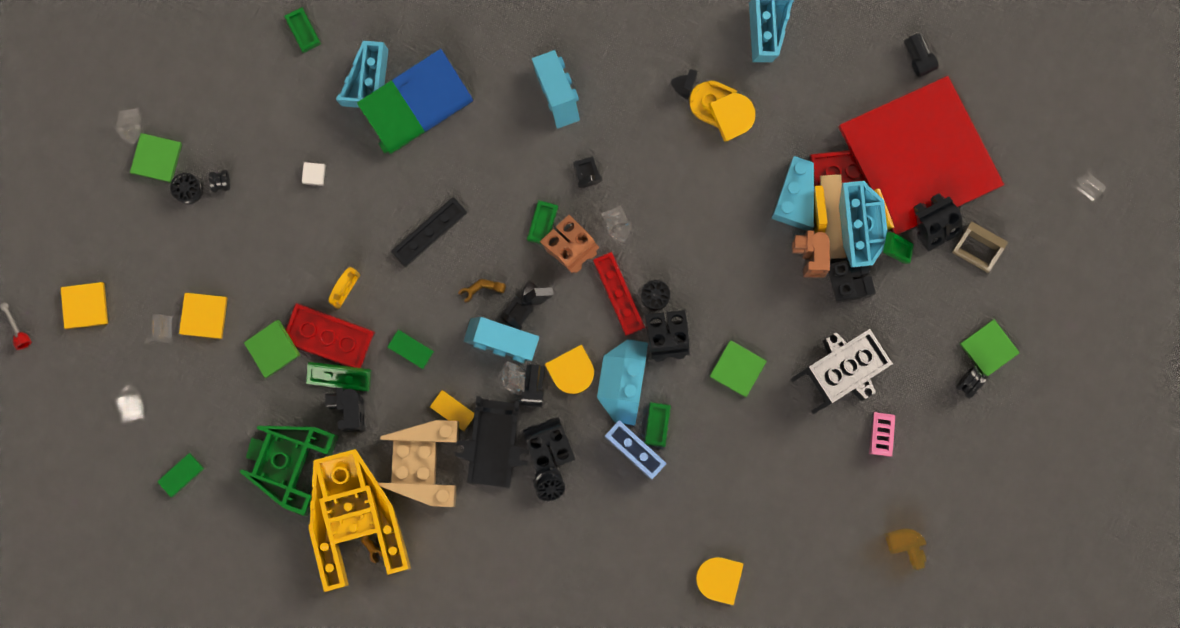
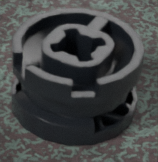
M190 173L176 175L170 184L171 194L184 204L197 202L203 193L202 183Z
M661 280L647 282L641 291L643 305L653 311L662 310L666 307L670 300V289L666 283Z
M973 366L959 381L956 389L962 390L965 396L970 399L983 386L988 376L985 373L981 374L977 367Z
M549 468V470L542 469L535 474L533 485L539 499L553 501L564 494L565 483L559 470L555 468Z

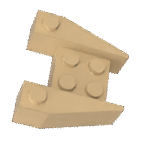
M435 420L381 436L380 440L393 441L391 483H378L380 487L430 506L456 507L457 485H436L437 443H457L459 441V421Z

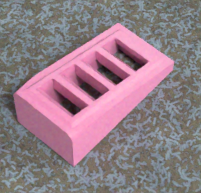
M874 412L869 454L892 457L895 415ZM878 419L889 420V425L878 423ZM878 427L888 429V433L877 431ZM877 436L887 437V441L877 440ZM876 444L886 445V449L876 448Z

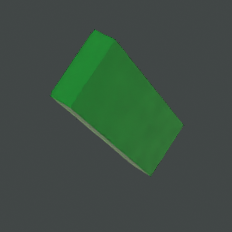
M309 362L307 364L306 384L369 392L372 370Z

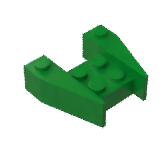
M257 426V429L267 432L266 438L253 471L241 469L240 473L284 509L303 516H309L312 494L296 489V484L310 449L331 456L339 436L316 427Z

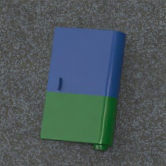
M440 48L356 103L379 136L381 142L378 145L384 154L389 152L391 155L473 102V99Z

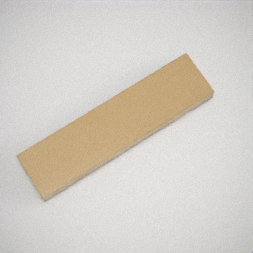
M841 175L819 176L820 186L824 189L828 222L825 234H827L830 240V259L846 258L839 212L842 178Z

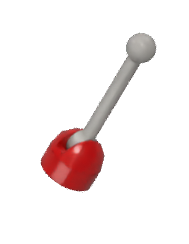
M1 303L0 308L5 312L15 332L12 340L15 349L22 350L32 344L30 337L24 332H19L8 310V303Z

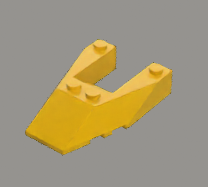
M354 449L314 460L309 533L324 592L349 585L339 543L377 533L387 575L410 569L407 550L393 505L358 451Z

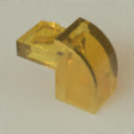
M896 529L884 533L890 554L907 550L912 568L914 570L925 568L926 556L919 547L927 543L920 533L912 529Z

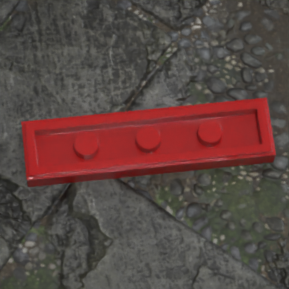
M609 252L593 259V263L625 336L645 329L613 253Z

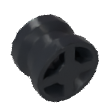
M222 170L221 173L209 172V183L213 193L221 189L225 191L230 190V178L227 170Z

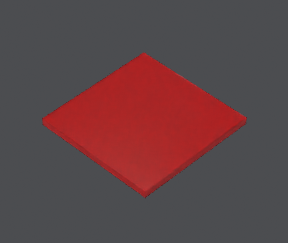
M949 76L838 126L868 186L873 190H881L895 227L890 230L897 235L917 226L914 206L919 203H924L927 208L932 206L931 198L938 193L944 198L950 197L953 203L959 207L1005 185Z

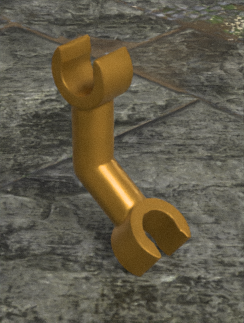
M479 279L469 288H462L458 294L461 295L464 292H468L469 296L464 300L467 303L471 301L473 294L482 287L504 294L506 285L500 282Z
M370 535L361 537V542L370 552L371 561L378 563L379 560L376 558V552L383 557L381 548H377L369 538Z

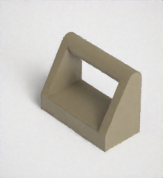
M971 221L966 225L952 253L989 273L1008 242ZM968 235L995 250L989 263L960 248Z

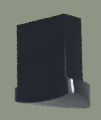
M690 69L688 75H682L671 80L672 87L683 98L689 99L698 71Z
M593 156L573 162L579 180L577 183L579 188L589 187L603 181L602 176L598 173Z
M529 281L522 290V305L543 304L554 296L553 288H538Z
M516 296L506 311L501 313L500 317L511 327L521 330L523 328L522 324L534 309L529 305H522L521 299Z

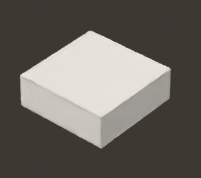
M304 162L302 184L324 186L326 165Z

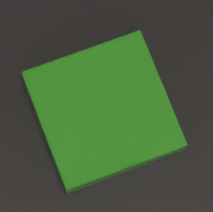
M140 133L130 173L171 183L182 143Z
M995 319L960 343V346L981 374L985 373L987 376L1020 353Z
M280 320L274 321L244 342L265 378H269L301 356Z
M730 340L709 377L746 398L767 361Z

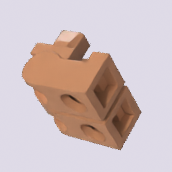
M568 215L556 226L559 233L553 229L540 243L551 256H554L571 273H577L582 269V263L597 255L596 250L599 247L589 233ZM571 223L572 226L569 227L566 231H564V227L567 224ZM556 237L557 240L549 246V241Z
M808 230L805 235H795L794 240H792V253L803 254V259H809V262L803 269V277L824 278L830 271V240L827 234L823 232L814 234V231Z

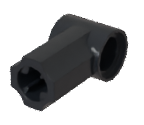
M921 33L912 35L904 40V44L912 59V68L917 77L938 70V61L935 55L929 52Z
M527 364L525 384L522 387L521 405L542 408L544 392L542 386L545 366Z

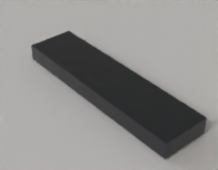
M454 197L451 198L396 246L391 253L406 268L467 214V211Z

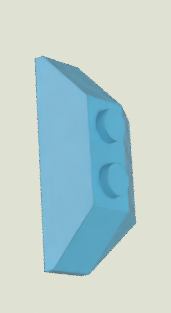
M865 181L842 183L839 212L844 251L851 267L873 265L884 249L887 234L884 200Z
M627 339L603 356L597 399L615 423L620 420L623 424L634 426L636 424L647 355V342Z

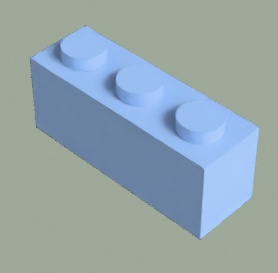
M620 420L605 435V438L651 480L667 464Z

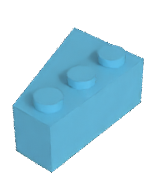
M751 0L749 2L752 62H773L779 56L794 0Z
M362 42L353 61V67L349 76L344 81L343 89L336 98V101L341 106L360 108L356 102L385 84L389 49L384 42Z
M553 50L532 58L535 73L548 101V107L553 113L557 129L580 121L576 101H579L576 89H571L570 87L572 81L569 73H564L565 64L562 57H558L556 51Z
M796 156L792 158L771 219L805 231L814 228L813 162Z
M483 317L470 318L463 342L472 344L474 348L480 350H492L493 354L498 356H512V360L525 363V361H532L540 336Z

